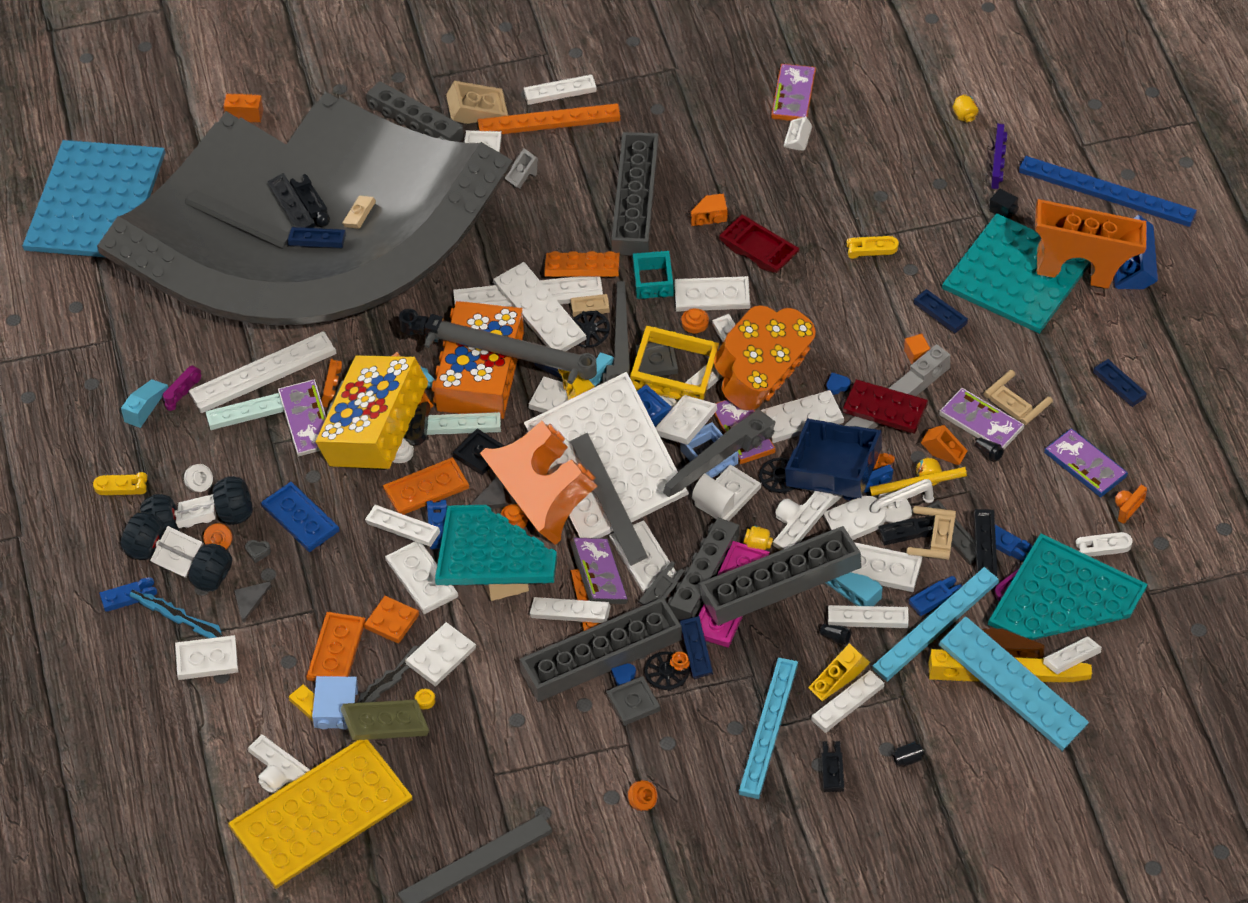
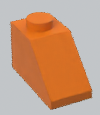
M945 425L928 429L921 441V444L932 456L956 465L961 464L968 451Z

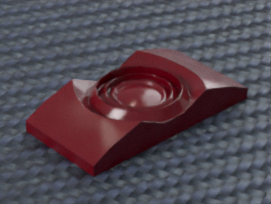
M743 214L719 235V239L735 254L748 257L760 269L777 273L799 252L797 246Z

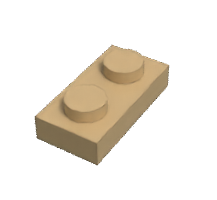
M607 294L570 298L573 317H576L582 311L597 310L602 314L610 313Z

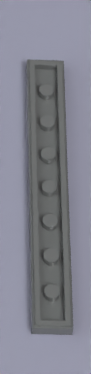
M588 432L571 440L570 442L581 464L596 477L594 482L598 487L594 491L630 566L648 558Z
M540 814L398 893V897L402 903H426L552 833V828Z

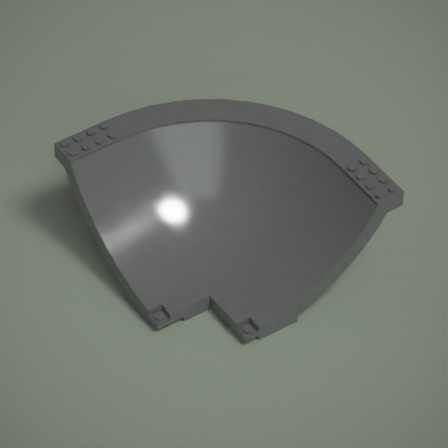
M326 91L319 101L315 102L287 144H284L241 117L238 119L225 111L218 123H214L189 157L154 194L130 212L115 219L97 247L101 255L162 292L189 306L217 316L242 322L269 325H300L331 321L363 312L387 302L410 289L433 272L458 247L474 226L511 170L513 160L483 142L462 143L448 141L407 129L372 114L342 97L338 99ZM284 173L289 182L292 178L297 182H303V175L306 174L326 205L327 214L330 217V222L327 226H319L316 222V217L312 218L316 225L314 228L345 230L346 238L343 248L292 246L288 243L281 248L185 204V201L193 190H197L290 233L291 227L295 226L274 194L268 181ZM358 196L374 197L376 202L360 229L348 228L343 225L344 219Z

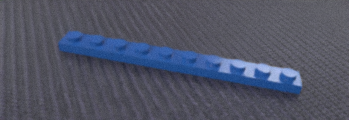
M1025 156L1019 168V173L1188 227L1191 226L1196 216V209L1029 156Z

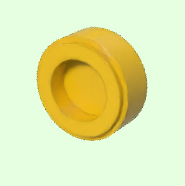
M421 689L416 693L415 700H417L420 709L426 710L434 706L435 694L433 691Z

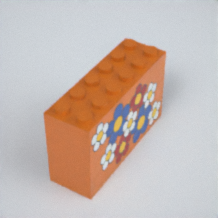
M456 301L455 308L451 309V323L519 340L523 339L524 322L522 308ZM443 340L444 351L440 352L439 358L441 364L440 366L437 365V379L433 380L432 391L435 392L433 402L436 403L437 411L457 414L500 412L501 419H504L518 359Z

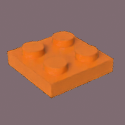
M384 596L364 626L365 629L399 644L418 618L419 610Z

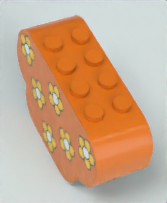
M766 306L752 307L727 334L714 357L715 368L724 377L722 382L724 396L735 406L743 410H755L765 400L769 402L774 396L775 391L782 387L786 378L793 374L795 368L801 365L805 359L804 357L811 350L809 345L816 333L812 321L800 311L792 308H784L775 312Z

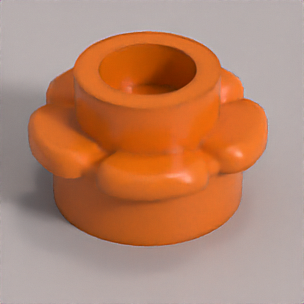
M676 652L673 654L672 659H670V665L675 670L682 671L684 668L687 669L689 667V658L684 652Z

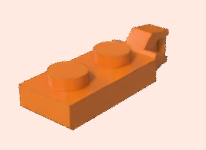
M330 360L321 399L323 407L328 408L329 400L332 401L335 396L336 390H332V388L337 386L339 377L337 374L341 373L342 361Z

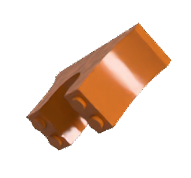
M1038 199L1036 202L1035 231L1041 237L1037 247L1038 275L1055 278L1061 271L1065 261L1072 258H1084L1091 262V285L1109 289L1114 275L1121 265L1130 258L1144 253L1146 250V221Z
M540 421L527 434L514 443L496 449L485 448L480 454L538 532L556 545L561 541L563 526L572 510L598 486L594 482L596 477L589 469L587 470L581 463L577 464L573 460L560 465L554 473L548 475L551 464L562 456L568 446L564 443L566 438L559 430L557 431L552 424L547 425Z

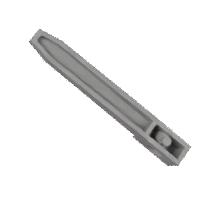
M936 344L910 366V371L889 389L917 396L950 369V354ZM855 416L844 426L874 429L880 424Z

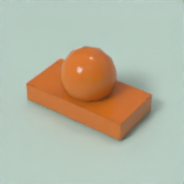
M1141 484L1133 494L1127 490L1117 493L1115 502L1120 508L1119 522L1122 524L1126 523L1145 501L1147 487Z

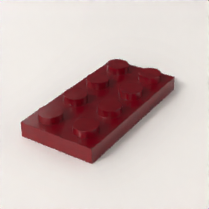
M856 379L843 407V413L915 434L927 408L928 400Z

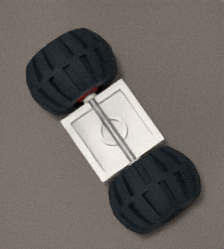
M235 476L219 480L213 487L212 495L179 502L178 510L173 499L163 494H155L146 498L140 506V512L152 513L160 518L164 524V532L167 526L179 531V528L182 527L189 528L194 524L209 523L216 519V512L222 522L240 524L252 515L253 510L246 482L242 478Z
M139 512L133 515L121 537V548L129 557L137 560L151 558L150 561L184 578H187L189 574L191 583L202 591L217 590L232 565V556L223 546L217 544L203 545V542L167 526L164 532L163 522L152 513Z

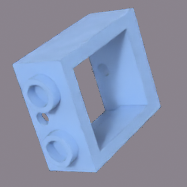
M711 422L704 425L688 445L680 443L681 452L691 462L698 456L693 448L710 439L715 442L723 434ZM738 451L705 474L713 478L724 472L730 464L732 466L737 465Z

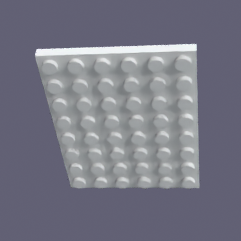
M627 372L524 422L528 432L540 421L547 425L552 424L566 438L564 443L568 448L560 458L551 464L548 470L549 475L554 473L560 465L570 460L577 464L581 463L570 441L588 432L631 523L689 494L686 488L670 497L663 493L665 484L678 471ZM594 490L579 502L569 515L580 538H601L613 532Z

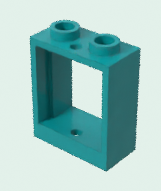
M670 252L633 253L637 299L674 296ZM666 269L667 281L640 282L639 271Z

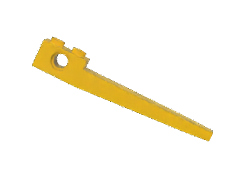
M931 649L929 680L980 681L945 650ZM1015 658L1042 682H1076L1089 680L1092 677L1091 664L1081 662L1056 674L1043 664L1044 659Z

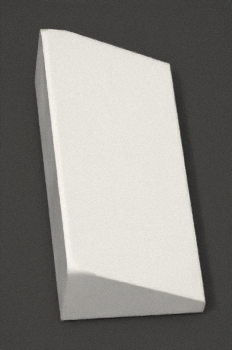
M807 117L791 120L783 145L785 148L806 149L812 129V124Z

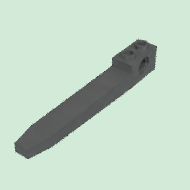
M617 281L614 365H607V373H603V383L625 372L630 377L625 281Z
M760 409L756 410L733 426L682 468L665 484L663 493L670 497L680 492L741 448L749 452L754 447H759L764 440H768L773 436L776 422Z

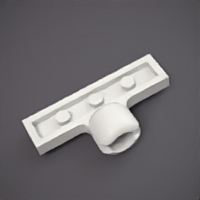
M815 491L803 505H799L790 499L782 500L775 513L776 518L787 525L773 541V546L784 550L799 544L835 501V496L830 493Z
M262 734L248 747L249 753L267 765V768L259 775V783L269 793H276L286 783H291L310 771V769Z

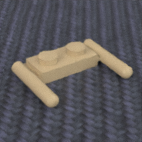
M1009 370L983 394L1016 420L1027 425L1053 402V399L1047 397L1033 409L1032 405L1004 386L1015 376V372Z
M915 506L913 508L914 514L935 516L931 549L908 547L906 550L907 554L949 560L956 511Z

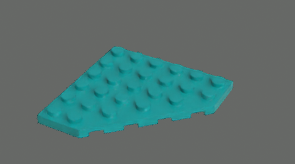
M451 505L447 507L435 583L436 585L445 586L554 583L558 558L557 551L552 548L548 549L536 537L533 536L531 538L524 529L518 525L513 526L509 523V519L499 513L495 514L487 505Z
M1040 533L990 617L988 625L1035 640L1127 619L1133 614L1148 584Z

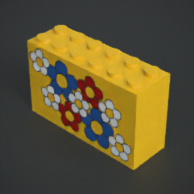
M355 356L315 441L329 466L390 469L399 446L402 444L404 435L408 431L409 423L414 417L417 406L421 402L422 395L428 386V380L415 357Z

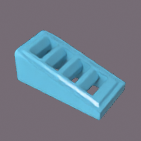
M599 353L596 359L597 374L594 378L589 379L595 387L603 380V373H607V365H614L613 356Z

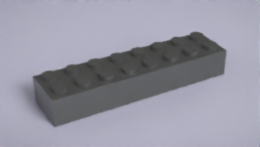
M623 132L612 231V252L620 253V255L649 252L659 151L658 133Z
M841 526L699 583L701 599L718 626L862 568L861 552L844 526Z
M662 597L521 658V674L537 701L540 702L611 671V668L628 664L682 640V626Z

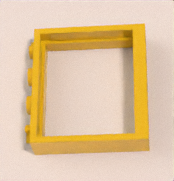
M646 325L630 379L637 390L647 384L661 396L680 400L684 395L704 400L719 343ZM648 341L709 356L701 387L639 372Z

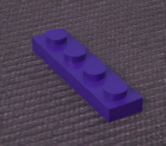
M997 124L991 189H998L999 182H1003L1004 171H1000V168L1004 169L1005 158H1001L1002 155L1005 156L1006 145H1003V142H1007V132L1004 131L1005 124Z

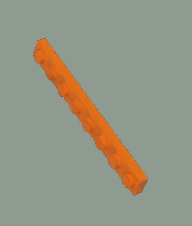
M618 103L483 118L478 119L479 131H498L502 134L616 122L620 121Z

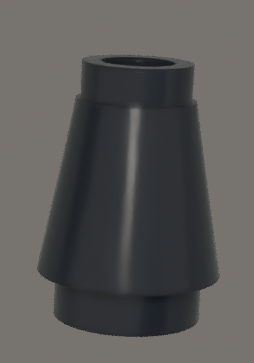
M981 437L975 443V447L990 461H999L1004 454L1001 444Z
M823 624L820 630V635L839 645H847L852 633L851 629H848L847 626Z

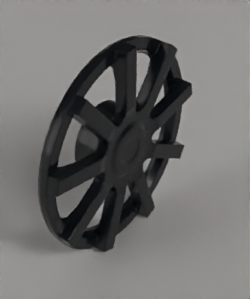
M597 310L582 311V313L572 318L577 325L581 326L580 329L587 337L586 345L579 343L578 346L596 347L603 343L609 335V321L607 317ZM586 315H593L590 322ZM597 316L602 318V320L594 323ZM583 317L585 323H581L577 320ZM603 323L607 325V329L597 328V326ZM597 331L606 333L602 340L597 335ZM595 337L598 342L590 345V338Z
M787 458L771 459L760 468V483L771 493L787 494V492L797 489L795 487L786 488L784 484L786 482L784 463L789 461ZM781 461V466L775 467L773 462ZM769 464L773 472L766 471L764 468ZM762 474L769 475L772 477L768 479H763ZM775 481L772 486L766 484L768 482ZM778 483L781 484L782 489H776Z
M665 651L657 653L646 662L644 668L645 679L653 688L671 691L683 686L688 679L689 667L686 670L678 671L670 665V659H672L675 652ZM666 654L670 655L669 660L663 662L660 656ZM654 658H657L660 665L656 666L651 664L650 662ZM648 667L658 670V672L648 674ZM675 674H680V675H685V676L683 677L682 680H680L679 678H677V677L675 676ZM660 676L656 682L651 679L652 677ZM670 678L675 680L677 683L674 685H670ZM663 679H666L667 686L660 685Z

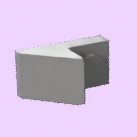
M523 148L505 179L520 189L529 174L537 175L538 158Z

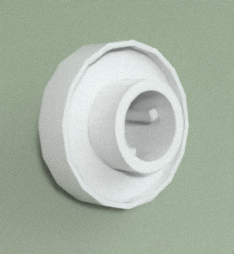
M403 438L393 461L394 463H405L413 457L414 447L409 443L408 439Z
M204 464L192 465L184 474L185 485L193 492L206 491L213 481L211 470Z

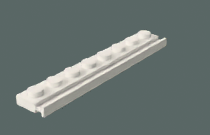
M577 276L540 280L559 304L571 303L570 298L603 294L600 276ZM495 285L453 290L455 304L456 301L513 307Z
M323 331L189 390V395L200 412L204 413L336 354V349Z

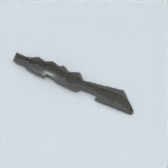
M413 646L395 670H386L382 678L375 679V683L370 684L367 691L361 693L357 703L374 702L380 698L381 693L398 683L402 679L401 675L410 668L406 664V659L420 646Z

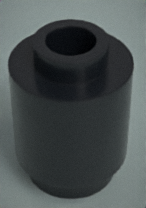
M914 741L896 748V751L892 752V756L897 767H906L922 761L924 751L920 744L917 745Z

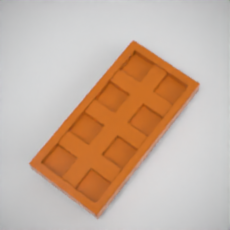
M558 251L546 253L545 276L619 277L620 253L612 251L605 253L594 251L587 253H578L576 251L569 253H560Z

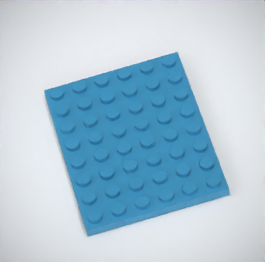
M62 140L22 245L24 251L105 257L99 253L97 245L118 216L130 212L150 197L166 153L165 149L161 147Z

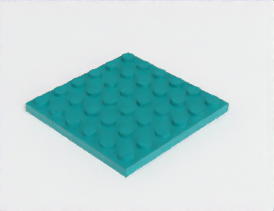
M996 213L944 281L942 289L1040 334L1091 265V262L1084 258H1072L1063 263L1061 271L1055 278L1038 275L1037 247L1041 240L1040 235L1035 230Z

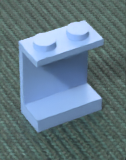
M316 676L312 715L314 728L348 729L341 712L342 704L355 703V695H358L357 677Z

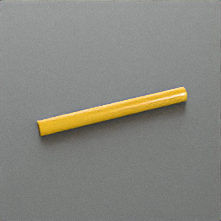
M962 467L871 486V495L875 496L898 491L925 479L931 480L933 484L966 477V468Z

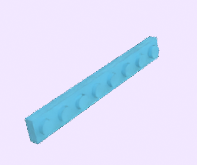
M985 567L982 568L872 666L873 670L885 681H889L999 583V579Z
M778 657L739 789V795L756 799L760 798L797 671L798 661Z

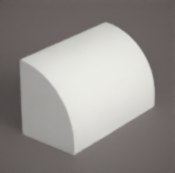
M704 473L695 485L692 499L717 517L723 519L734 508V493Z

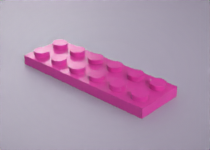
M733 541L718 575L770 555V552L749 548L745 544ZM704 604L699 617L705 640L729 648L743 616L717 626Z

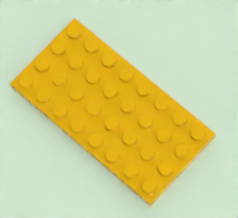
M357 740L230 821L228 827L276 889L410 802L412 795L369 740Z

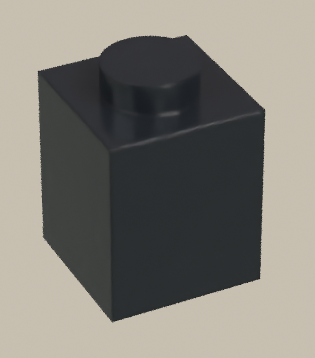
M1001 188L990 198L989 212L995 215L997 213L1009 219L1019 209L1018 197Z

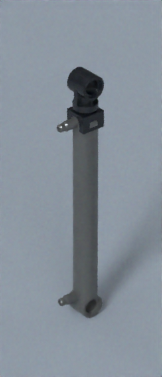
M409 308L402 310L399 314L401 331L406 335L415 333L425 335L426 341L424 345L426 348H429L433 341L439 342L440 339L569 371L570 374L567 380L569 384H573L577 375L582 379L589 380L597 374L596 357L590 353L579 355L444 321L443 316L431 314L430 317L419 316L415 310Z

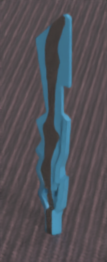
M134 589L130 592V597L138 600L140 604L152 611L160 612L178 624L185 623L194 627L193 631L207 638L223 637L219 625L187 616L184 609L175 608L171 602L167 603L162 598H155L152 594H143Z

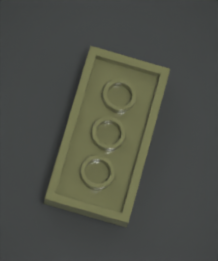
M417 700L342 704L341 712L352 740L427 736L429 732Z

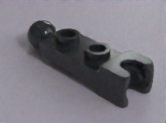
M304 174L303 182H297L292 178L290 184L311 218L316 217V222L319 226H327L330 222L327 207L316 192L309 177Z

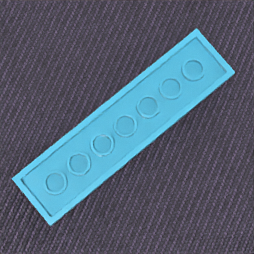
M966 616L940 641L939 646L1061 751L1088 725L1089 721Z

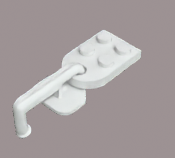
M925 479L901 490L880 494L878 498L862 496V498H856L826 511L823 516L830 530L844 526L852 540L878 530V527L883 525L884 522L894 523L909 519L913 512L907 500L908 498L925 492L923 500L926 503L933 502L932 482L929 479Z

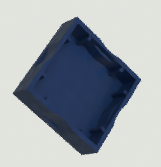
M807 419L799 436V443L793 450L785 468L786 486L862 498L882 449L881 430L858 426H843L833 422Z

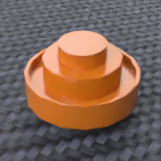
M689 309L682 315L681 324L684 330L689 333H701L708 327L709 318L707 313L701 309Z
M510 504L501 511V515L509 519V523L513 526L518 525L523 529L529 522V518L518 504Z
M214 523L205 530L203 535L204 543L221 545L227 549L232 543L233 534L227 525Z
M644 780L633 783L628 791L630 805L637 811L652 809L657 801V791L653 784Z

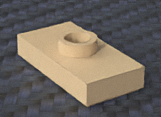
M358 196L344 219L343 225L348 228L360 229L376 202L374 197Z

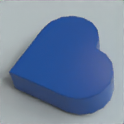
M831 373L827 382V391L830 390L832 395H836L840 391L849 390L850 379L848 377Z
M628 663L611 668V674L617 686L631 681L636 676L634 665Z

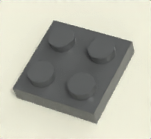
M648 343L639 372L654 376L678 374L674 347L658 343ZM639 344V345H635L636 356H637V353H638L640 344Z
M643 676L606 691L610 703L624 726L660 711V705Z

